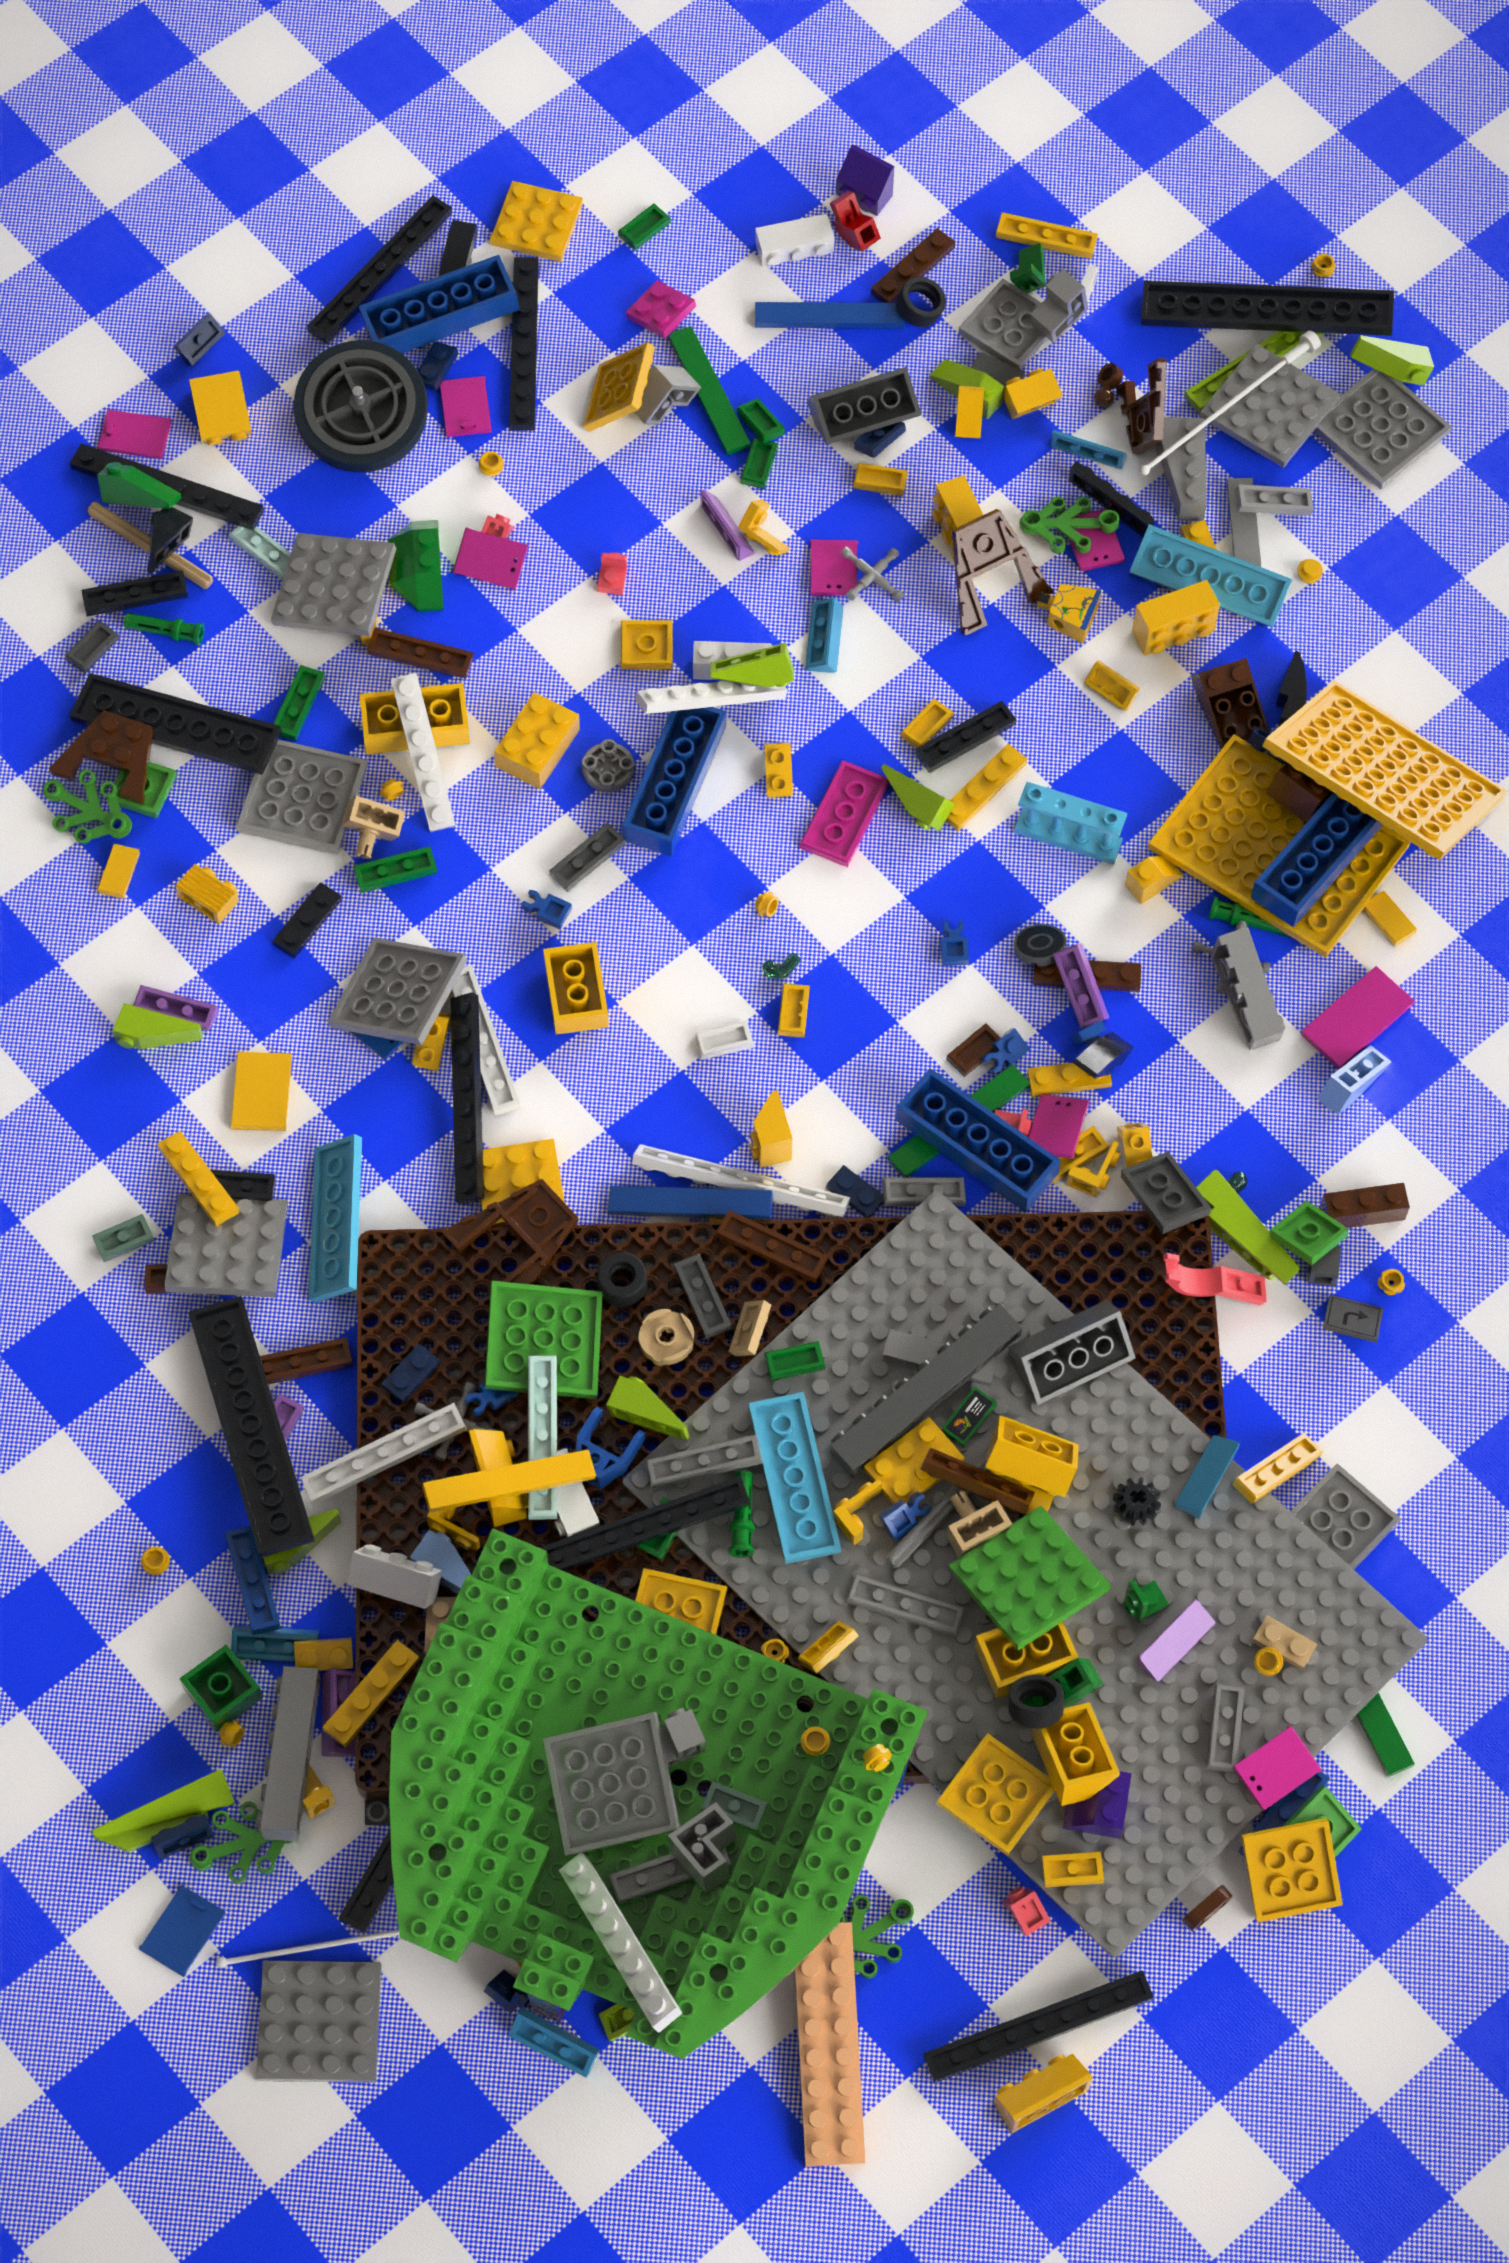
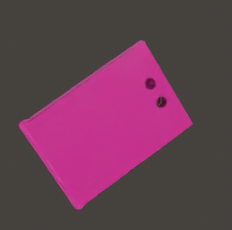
M485 376L442 381L440 390L447 437L492 433Z
M107 410L98 449L107 452L162 459L172 419Z
M1107 509L1079 514L1074 518H1099V515ZM1100 528L1074 529L1082 536H1087L1091 540V550L1088 553L1082 554L1076 551V544L1069 539L1081 572L1125 562V557L1115 532L1107 534Z
M465 527L452 573L516 590L529 546Z
M810 540L811 595L846 596L850 589H854L857 586V568L855 563L849 558H844L840 553L847 546L857 557L858 541Z
M1041 1094L1029 1138L1055 1157L1073 1159L1089 1106V1100Z
M1288 1726L1285 1731L1233 1766V1769L1262 1811L1313 1775L1322 1771L1292 1726Z

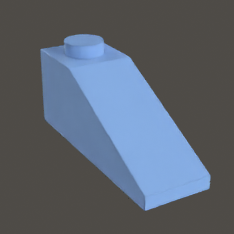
M1370 1045L1330 1076L1317 1099L1324 1103L1328 1109L1339 1115L1352 1105L1391 1064V1061Z
M428 1530L410 1556V1560L414 1562L427 1561L433 1564V1568L442 1570L439 1584L458 1595L466 1576H471V1573L451 1543L452 1540L441 1532L435 1534Z

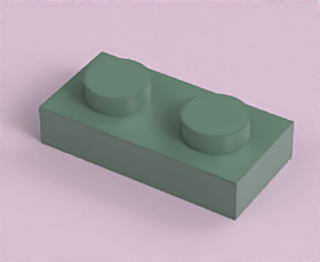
M143 1214L92 1235L103 1262L155 1241Z
M712 1781L701 1810L704 1811L716 1802L734 1824L757 1832L766 1810L767 1802Z

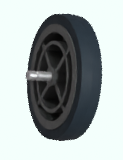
M368 340L348 341L324 350L307 365L296 386L294 417L298 431L305 444L319 459L337 469L350 472H372L389 467L404 458L415 447L426 425L428 399L424 383L417 369L402 353L379 342Z

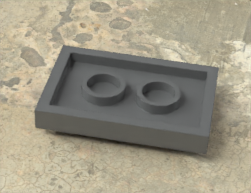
M1169 1151L1121 1170V1179L1162 1234L1210 1215V1205Z

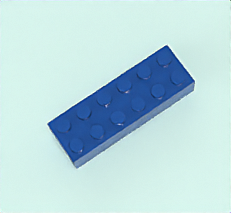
M499 254L359 306L362 321L370 340L388 345L400 353H405L520 310L516 291Z
M705 707L670 712L622 824V836L626 842L672 857L726 729L727 711L715 707Z
M1333 792L1254 882L1251 899L1294 928L1383 825L1370 815L1362 813L1350 802L1339 798Z
M931 1068L928 1069L896 1106L897 1122L1025 1213L1059 1174L1060 1159Z

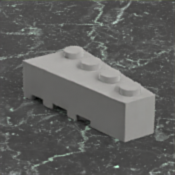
M1164 417L1163 440L1156 444L1158 456L1201 424L1205 418ZM1205 427L1161 460L1164 477L1169 485L1170 496L1178 521L1204 520L1207 505Z
M1245 927L1218 936L1210 956L1249 1049L1253 1050L1279 1041L1285 1030L1284 1020L1281 1015H1278L1275 1000L1269 989L1249 928Z

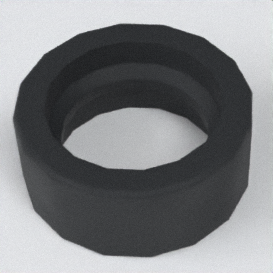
M914 277L909 279L898 293L896 306L901 317L909 324L917 327H927L934 324L944 311L946 297L942 288L935 281L926 277ZM911 292L924 294L932 302L934 310L927 312L917 309L909 300L908 294Z
M1028 1675L1016 1680L1010 1687L1009 1714L1019 1725L1027 1728L1042 1729L1052 1726L1062 1717L1064 1691L1061 1685L1053 1678L1044 1675ZM1031 1696H1041L1049 1699L1052 1703L1042 1707H1031L1020 1701Z

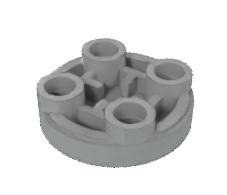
M611 739L604 740L602 743L590 748L583 757V777L592 788L598 791L615 792L621 790L633 778L634 759L631 753L622 745L617 744Z

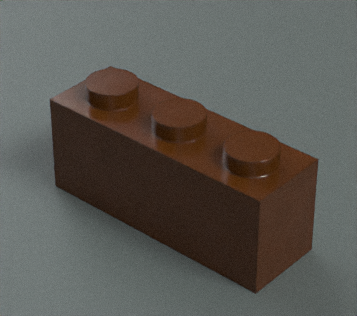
M1404 1182L1324 1193L1319 1206L1321 1211L1347 1228L1406 1220L1410 1209Z

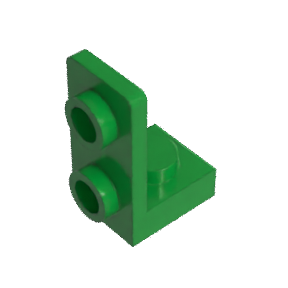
M1038 243L1020 250V268L1010 271V281L1026 293L1046 287L1043 246Z
M1134 1579L1128 1583L1123 1605L1129 1616H1135L1138 1623L1169 1607L1167 1599L1155 1580L1139 1588Z

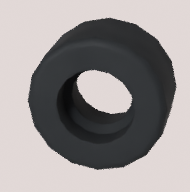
M619 1252L607 1256L600 1263L597 1271L598 1291L602 1292V1298L614 1306L626 1307L637 1303L644 1296L647 1288V1274L643 1262L638 1257L630 1253ZM619 1272L629 1273L633 1277L632 1283L626 1287L615 1286L611 1279L613 1275Z

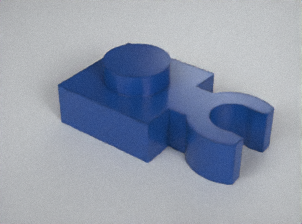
M529 890V898L534 899L535 902L527 903L523 901L522 908L526 912H537V920L561 930L572 910V904L549 893L543 899L537 891Z
M945 920L943 933L946 937H941L942 966L969 965L968 936L960 937L964 928L963 921L959 920L958 928L953 930L949 928L948 920Z
M1101 1020L1070 1036L1075 1045L1085 1042L1088 1046L1099 1039V1034L1107 1029Z
M1011 1028L992 1044L996 1051L985 1054L981 1061L984 1063L992 1059L994 1067L989 1072L990 1074L997 1073L1002 1069L1003 1062L1007 1066H1011L1028 1052L1030 1048L1015 1028Z
M484 1381L478 1386L480 1393L469 1394L464 1403L466 1405L471 1402L479 1404V1407L473 1411L474 1417H477L484 1412L487 1405L494 1411L516 1398L518 1392L484 1389Z
M915 1492L910 1496L908 1503L900 1499L879 1515L889 1536L895 1541L918 1524L915 1520L916 1516L926 1515L931 1510V1507L926 1503L918 1507V1503L925 1498L924 1494Z

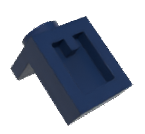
M503 1969L487 1984L484 1993L511 2014L519 2005L524 2008L529 2003V1998L526 1992L513 1987L516 1978Z

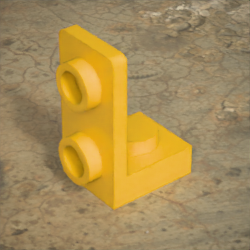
M763 499L751 501L738 528L745 532L744 536L749 540L758 541L764 545V549L772 555L788 553L790 547L759 527L768 516L767 510L770 504Z
M763 743L767 796H792L791 743Z
M440 1012L423 1044H416L412 1062L413 1066L434 1071L439 1070L447 1029L451 1027L450 1014Z
M1140 1122L1117 1126L1118 1137L1123 1140L1126 1168L1153 1158L1150 1131L1147 1124Z
M1113 1141L1098 1175L1093 1174L1091 1170L1085 1167L1078 1168L1072 1165L1067 1176L1066 1185L1096 1198L1099 1190H1105L1108 1185L1110 1175L1107 1173L1110 1167L1115 1168L1121 1156V1153L1117 1151L1119 1142Z
M879 1479L873 1483L870 1481L865 1483L858 1489V1494L851 1499H842L834 1507L833 1517L835 1524L853 1546L863 1539L864 1525L856 1514H851L882 1492V1483Z
M456 1507L428 1513V1526H430L432 1532L435 1534L441 1532L455 1539L454 1542L465 1550L471 1548L478 1551L480 1541L477 1536L445 1520H449L453 1516Z
M310 1764L305 1798L302 1800L303 1810L309 1820L335 1805L331 1790L327 1785L323 1786Z

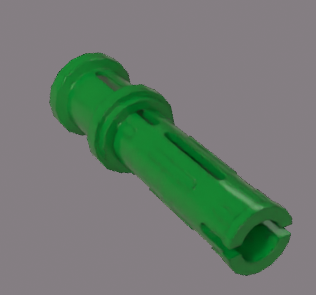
M130 612L126 614L124 621L125 629L171 636V639L176 642L185 640L200 646L204 638L205 626L201 622L192 624L183 622V619L180 618L169 621Z
M1214 896L1208 917L1209 920L1219 919L1229 922L1230 926H1236L1238 921L1241 920L1246 922L1249 927L1282 935L1283 937L1287 936L1286 933L1261 919L1260 916L1242 908V905L1239 903L1223 902Z
M740 1470V1472H735V1478L742 1477L751 1505L734 1511V1521L731 1522L729 1531L732 1533V1546L729 1547V1554L733 1557L747 1558L754 1555V1548L751 1546L752 1534L755 1532V1526L751 1522L753 1473L747 1470Z

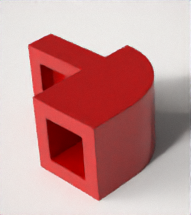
M848 190L829 203L836 219L832 223L837 233L850 247L864 251L881 239L873 217L862 214L854 192Z

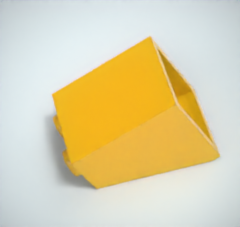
M240 371L189 379L202 443H207V446L222 444L223 439L232 438V441H241L247 439V435L252 434Z

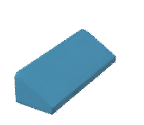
M1056 430L1052 432L1050 445L1052 448L1117 469H1122L1127 458L1125 452Z
M835 597L812 602L805 665L807 671L837 672L843 605Z
M1213 1435L1174 1506L1200 1519L1237 1453L1240 1443Z
M235 1625L232 1629L231 1651L237 1658L295 1662L294 1642L319 1640L320 1631L281 1628L252 1635L250 1626Z

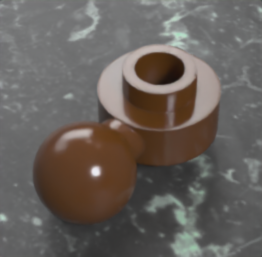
M1114 363L1104 365L1098 373L1097 381L1102 388L1095 392L1094 402L1100 408L1111 406L1114 401V395L1111 390L1122 382L1123 370Z

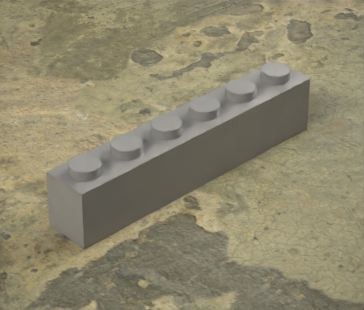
M284 1666L282 1676L277 1678L276 1693L280 1694L279 1702L274 1703L272 1719L276 1720L275 1730H270L268 1745L272 1747L271 1757L267 1756L265 1759L264 1768L268 1778L267 1784H262L261 1801H264L263 1811H258L257 1829H261L263 1839L299 1841L303 1812L302 1800L305 1798L321 1683L318 1668Z

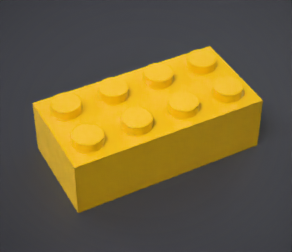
M464 683L420 687L435 747L470 744ZM394 690L359 694L366 755L409 750Z

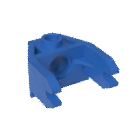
M596 1407L577 1435L576 1452L589 1449L596 1477L585 1482L601 1490L612 1483L615 1478L622 1477L626 1473L646 1437L645 1433L639 1430L624 1453L618 1457L591 1443L590 1437L603 1416V1410Z

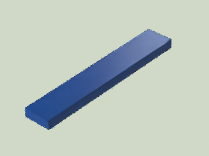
M755 302V328L905 329V320L899 314L896 303Z
M610 1186L608 1213L609 1215L724 1218L728 1210H731L748 1219L771 1220L773 1192L772 1190Z

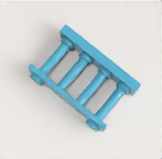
M1026 781L1018 802V806L1023 808L1015 827V834L1109 864H1115L1123 842L1120 834L1128 813Z

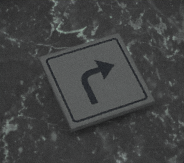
M1329 1295L1323 1329L1377 1343L1384 1308Z

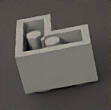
M1064 269L1058 274H1053L1048 279L1046 284L1047 298L1043 302H1038L1030 313L1032 325L1052 343L1088 310L1085 287Z
M654 365L648 372V381L643 391L641 407L634 413L644 424L659 425L672 406H688L701 386L683 367Z
M681 1708L667 1715L669 1719L664 1720V1726L660 1727L668 1768L704 1753L706 1745L692 1709L685 1711L684 1708Z
M715 1802L668 1835L671 1853L705 1894L730 1878L728 1862L720 1851L736 1840L734 1823Z

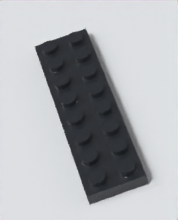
M89 673L69 715L71 721L89 726L105 710L150 725L153 729L151 744L263 775L282 733L281 726L93 673Z

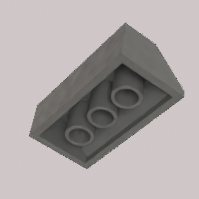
M907 367L815 394L807 400L814 425L826 445L922 415Z
M1108 1300L1009 1346L1016 1371L1037 1406L1136 1358L1121 1312Z

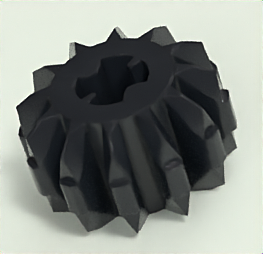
M1142 1477L1138 1479L1137 1484L1131 1478L1127 1479L1126 1485L1120 1483L1117 1487L1118 1493H1114L1112 1498L1116 1503L1113 1507L1114 1512H1122L1119 1518L1121 1521L1130 1518L1131 1526L1135 1525L1136 1520H1139L1143 1526L1146 1525L1147 1518L1154 1520L1157 1515L1155 1511L1160 1510L1161 1503L1157 1501L1160 1497V1492L1152 1491L1154 1487L1153 1482L1148 1483L1146 1486L1143 1485L1144 1480ZM1138 1499L1142 1501L1141 1503H1140V1502H1137L1136 1504H1133V1503H1132V1501H1137Z

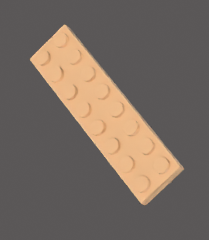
M852 1922L839 1923L795 1968L805 2167L859 2165L866 2163Z

